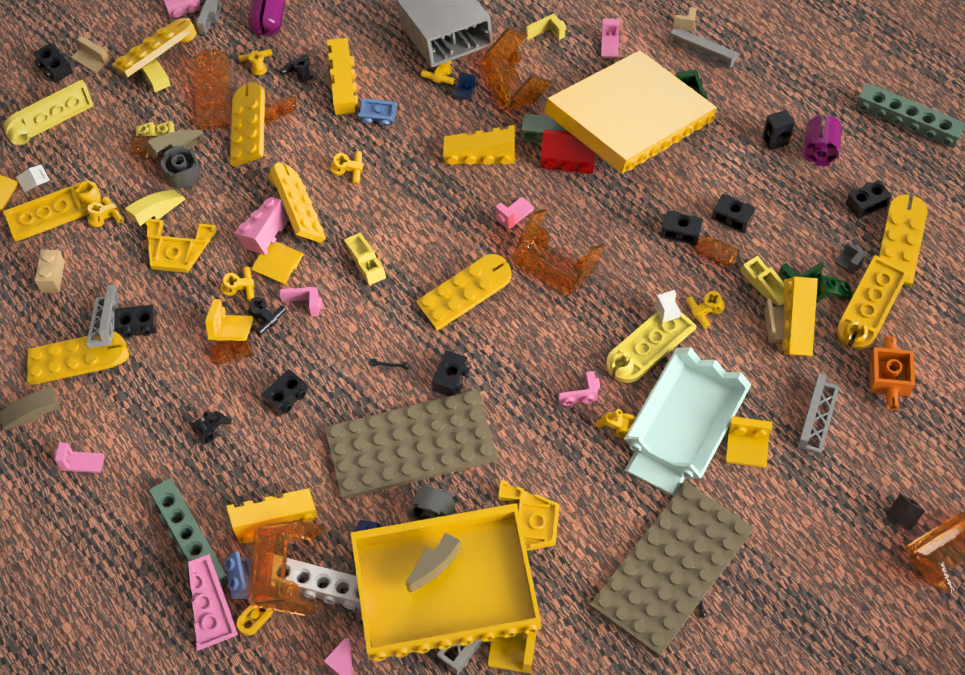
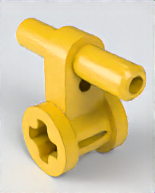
M271 49L255 50L249 54L240 55L238 58L240 63L245 61L252 63V74L262 75L267 72V67L263 63L264 57L272 56L273 54Z
M451 61L438 65L435 73L424 70L421 72V77L432 79L436 83L443 82L453 85L455 82L454 78L447 76L452 71Z
M355 152L354 161L349 160V157L344 153L336 154L330 166L331 172L337 176L343 175L346 171L352 172V183L359 184L360 173L363 169V164L361 163L362 152Z
M108 197L102 199L105 206L101 203H91L88 205V224L90 226L100 227L104 224V219L114 217L118 223L124 221V218L119 213V208Z
M245 266L243 268L244 278H239L234 273H227L223 277L220 286L222 294L233 296L237 290H246L247 301L250 302L254 298L253 288L255 287L254 279L251 278L250 267Z
M716 291L708 292L704 297V302L700 305H697L693 297L686 299V302L692 309L691 313L695 319L699 320L704 329L710 327V323L705 315L710 312L712 314H720L725 308L721 295Z
M617 409L614 412L604 414L601 419L596 421L595 425L597 428L605 425L615 429V436L624 439L636 418Z

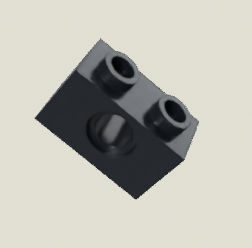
M787 110L767 115L762 138L769 150L789 145L795 120Z
M722 193L713 209L711 219L745 234L754 218L756 207Z
M667 210L662 226L661 238L697 246L703 218Z
M446 350L432 380V391L446 396H453L460 392L463 386L462 379L468 375L470 370L468 357Z

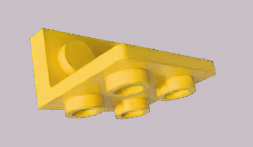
M214 299L205 320L208 340H247L253 316L225 315V307H222L221 299Z
M732 416L728 431L726 463L766 468L772 422Z
M525 632L517 633L510 638H504L503 636L495 637L491 641L488 667L531 673L536 632L532 634H526Z

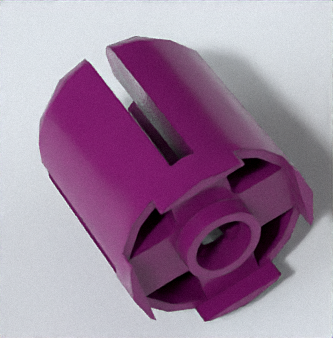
M252 0L248 16L250 30L257 35L263 36L264 29H267L266 36L276 35L281 29L286 0Z
M822 115L815 116L807 123L803 149L804 159L807 158L809 161L815 162L814 165L822 167L830 166L831 162L836 159L838 160L842 135V125L838 119L831 115H826L824 134Z

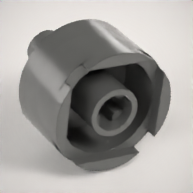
M176 146L164 153V157L161 159V167L166 181L175 189H181L199 181L200 167L196 154L192 149Z
M423 484L417 490L408 515L411 520L414 517L417 521L452 515L455 508L453 494L448 490L442 491L430 484Z

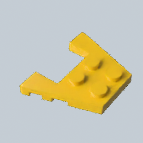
M157 219L146 221L151 269L188 273L216 233V225L199 224L196 239L161 236L164 225L163 221Z
M501 480L499 500L519 502V517L526 551L556 545L560 504L537 494L528 493L523 488L518 486L516 488L509 485L508 482Z

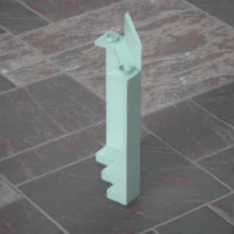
M691 347L676 348L624 438L629 444L630 449L634 451L624 471L672 496L676 495L684 478L701 479L730 426L732 416H735L751 386L749 381L741 372H725L717 360H701Z

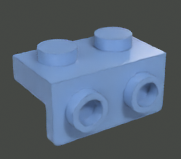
M362 98L358 117L363 123L372 124V121L379 122L380 125L389 126L390 123H395L397 102Z
M234 551L224 560L231 596L236 599H254L258 595L250 558L240 557L239 551Z

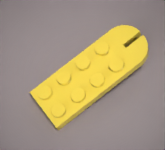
M80 80L9 116L3 126L7 137L13 144L23 145L31 137L94 106L85 82Z
M656 312L609 353L606 362L607 371L611 376L615 374L614 379L619 382L632 383L637 381L696 329L697 325L683 313H681L679 318L662 322L658 312Z

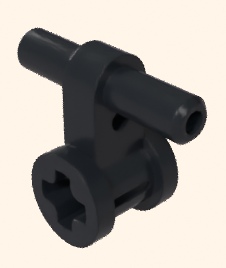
M307 54L298 59H293L287 66L279 70L281 75H285L293 70L298 73V79L301 82H306L313 78V73L309 69L310 58Z
M252 298L248 309L249 314L253 318H262L265 321L256 329V333L262 335L270 326L273 327L287 309L284 306H280L271 314L266 309L267 303L264 298ZM254 306H261V310L259 308L254 309Z
M205 411L203 418L196 420L191 428L199 435L201 444H207L216 438L215 430L222 423L230 424L232 419L221 412Z

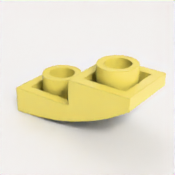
M168 121L155 126L152 122L137 126L136 141L147 143V141L157 136L174 132V124L172 121Z

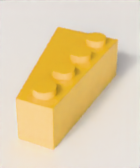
M348 38L327 40L335 115L356 113L355 106H359L358 96H354V93H357L356 82H353L356 79L355 69H352L355 64L354 56H350Z
M515 125L508 126V129L501 130L500 127L493 128V131L485 133L482 130L475 131L473 135L462 133L444 136V164H515Z
M792 277L784 280V339L782 341L784 355L804 357L813 355L817 278Z

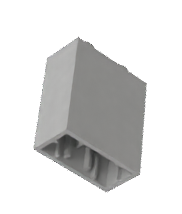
M396 0L401 27L431 67L494 45L490 16L477 0Z

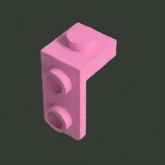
M603 19L601 58L618 59L620 19Z
M523 197L519 198L508 208L500 203L496 206V220L509 230L532 212L534 206Z
M317 287L280 289L282 302L309 301L311 317L319 316V309H322L323 305L322 298H319Z
M594 371L586 372V390L559 393L558 404L572 406L575 403L583 402L589 404L596 401L598 390H600L599 378H595Z
M59 442L58 449L54 452V461H56L61 471L101 473L105 457L103 453L73 452L68 443Z

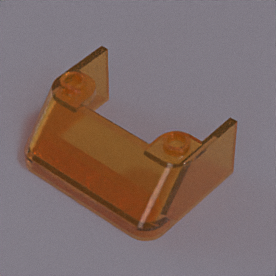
M508 27L484 54L479 63V68L498 108L506 111L536 102L552 84L551 80L530 75L522 83L515 66L521 59V53L518 48L526 40L528 34Z
M542 209L532 212L513 253L515 264L565 295L576 292L595 269L606 245L602 243L590 248L588 254L580 257L575 264L547 247L550 236L548 231L541 227V224L548 210Z
M965 512L957 514L905 548L908 558L928 583L951 594L955 590L948 571L965 561Z
M291 520L263 524L255 530L247 594L248 602L253 607L301 616H308L319 608L320 603L300 600L299 586L293 581L285 580L288 541L297 542L301 539L313 541L325 531L326 526Z

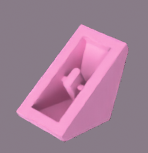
M344 638L324 660L326 668L334 675H352L351 642L349 638Z

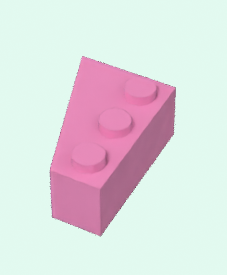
M273 197L266 199L263 205L251 214V217L239 225L234 234L244 249L263 255L268 253L267 247L270 243L276 241L275 235L278 231L281 232L289 221L282 200Z

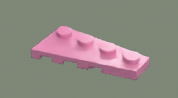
M210 554L188 562L197 651L238 635Z

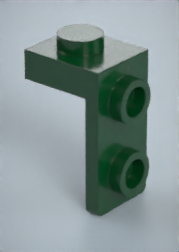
M697 70L676 73V77L687 86L693 87L694 91L707 100V92L703 89L702 78L698 75Z
M820 262L801 275H798L785 263L780 267L778 276L783 282L785 279L792 277L818 278L822 275L824 264Z
M820 275L817 278L816 303L828 294L846 299L853 297L849 282Z

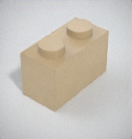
M40 250L35 282L41 293H60L65 261L59 250Z

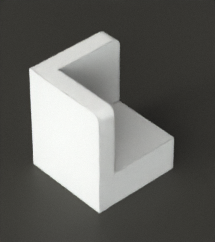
M42 165L29 168L16 176L24 192L50 181Z
M675 290L657 295L655 308L662 322L681 316V312L675 302Z

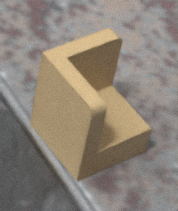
M690 7L689 16L675 15L673 28L693 32L697 8Z

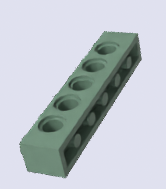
M866 83L860 93L855 107L952 148H955L965 128V122L869 83Z
M170 478L149 489L152 495L149 500L154 509L159 507L161 513L158 516L163 525H169L170 529L167 532L172 541H178L179 545L176 548L180 556H186L188 562L210 554L221 587L228 584L229 581L226 573L173 480ZM168 503H173L171 506L165 507ZM182 518L179 523H174L176 519ZM191 534L190 538L183 539L185 535ZM195 551H201L198 555L192 556Z

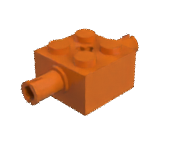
M891 336L885 337V348L874 347L869 358L870 393L886 394V409L890 410V406H892V410H897L899 408L898 395L910 396L915 386L914 351L897 349V338L892 336V341Z

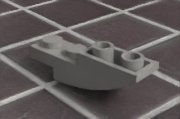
M200 0L202 2L201 13L196 19V27H198L199 34L206 35L210 24L218 23L221 12V0Z

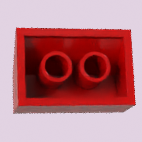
M544 129L540 168L593 174L596 158L594 151L570 132Z

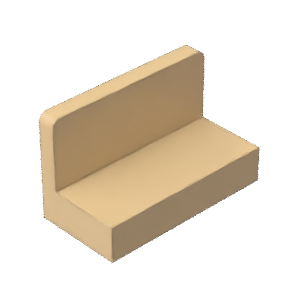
M82 35L77 39L80 49L72 56V60L94 73L100 71L110 62L105 49Z
M767 300L764 315L769 343H781L784 339V306L772 307L771 300Z

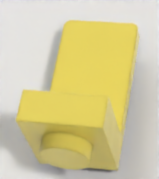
M552 14L527 26L526 39L529 40L551 30L560 40L565 37L566 26L555 14Z

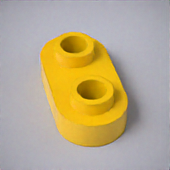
M259 597L255 599L239 616L237 628L241 634L246 636L253 635L271 617L274 612V606L269 598ZM262 607L267 608L265 612H260ZM247 623H252L250 628H245Z

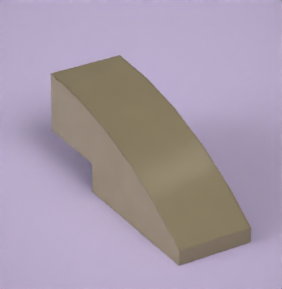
M182 130L166 133L147 141L146 151L156 160L163 156L170 148L176 146H183L184 149L191 148L202 141L204 133L202 130Z
M53 386L33 392L2 410L0 418L3 430L42 419L43 414L59 410V402Z
M445 533L435 550L427 547L406 581L407 591L413 592L441 574L461 550L460 540Z

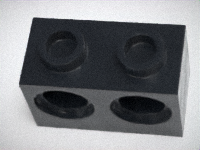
M52 43L34 52L36 66L39 69H43L48 79L52 78L55 83L73 73L69 61Z
M877 180L873 183H867L862 188L850 191L845 204L856 218L860 219L888 206L892 194L880 180Z
M153 304L116 308V332L123 338H130L135 335L148 336L152 333H157V313Z
M288 369L261 394L263 404L281 417L292 409L294 403L305 397L307 392L306 383Z

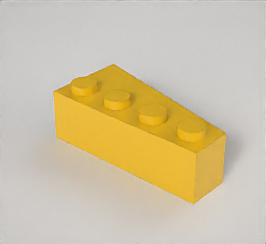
M309 488L284 493L278 499L277 497L270 496L265 497L259 503H253L251 500L244 502V506L236 508L234 504L226 506L232 528L239 543H249L257 537L271 536L275 531L281 529L289 530L297 524L310 523L315 518H318Z

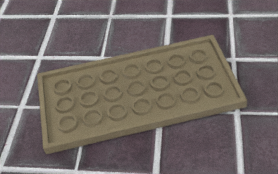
M478 390L325 427L342 500L498 461V455Z
M685 482L591 602L590 608L660 658L701 600H703L754 531V527Z

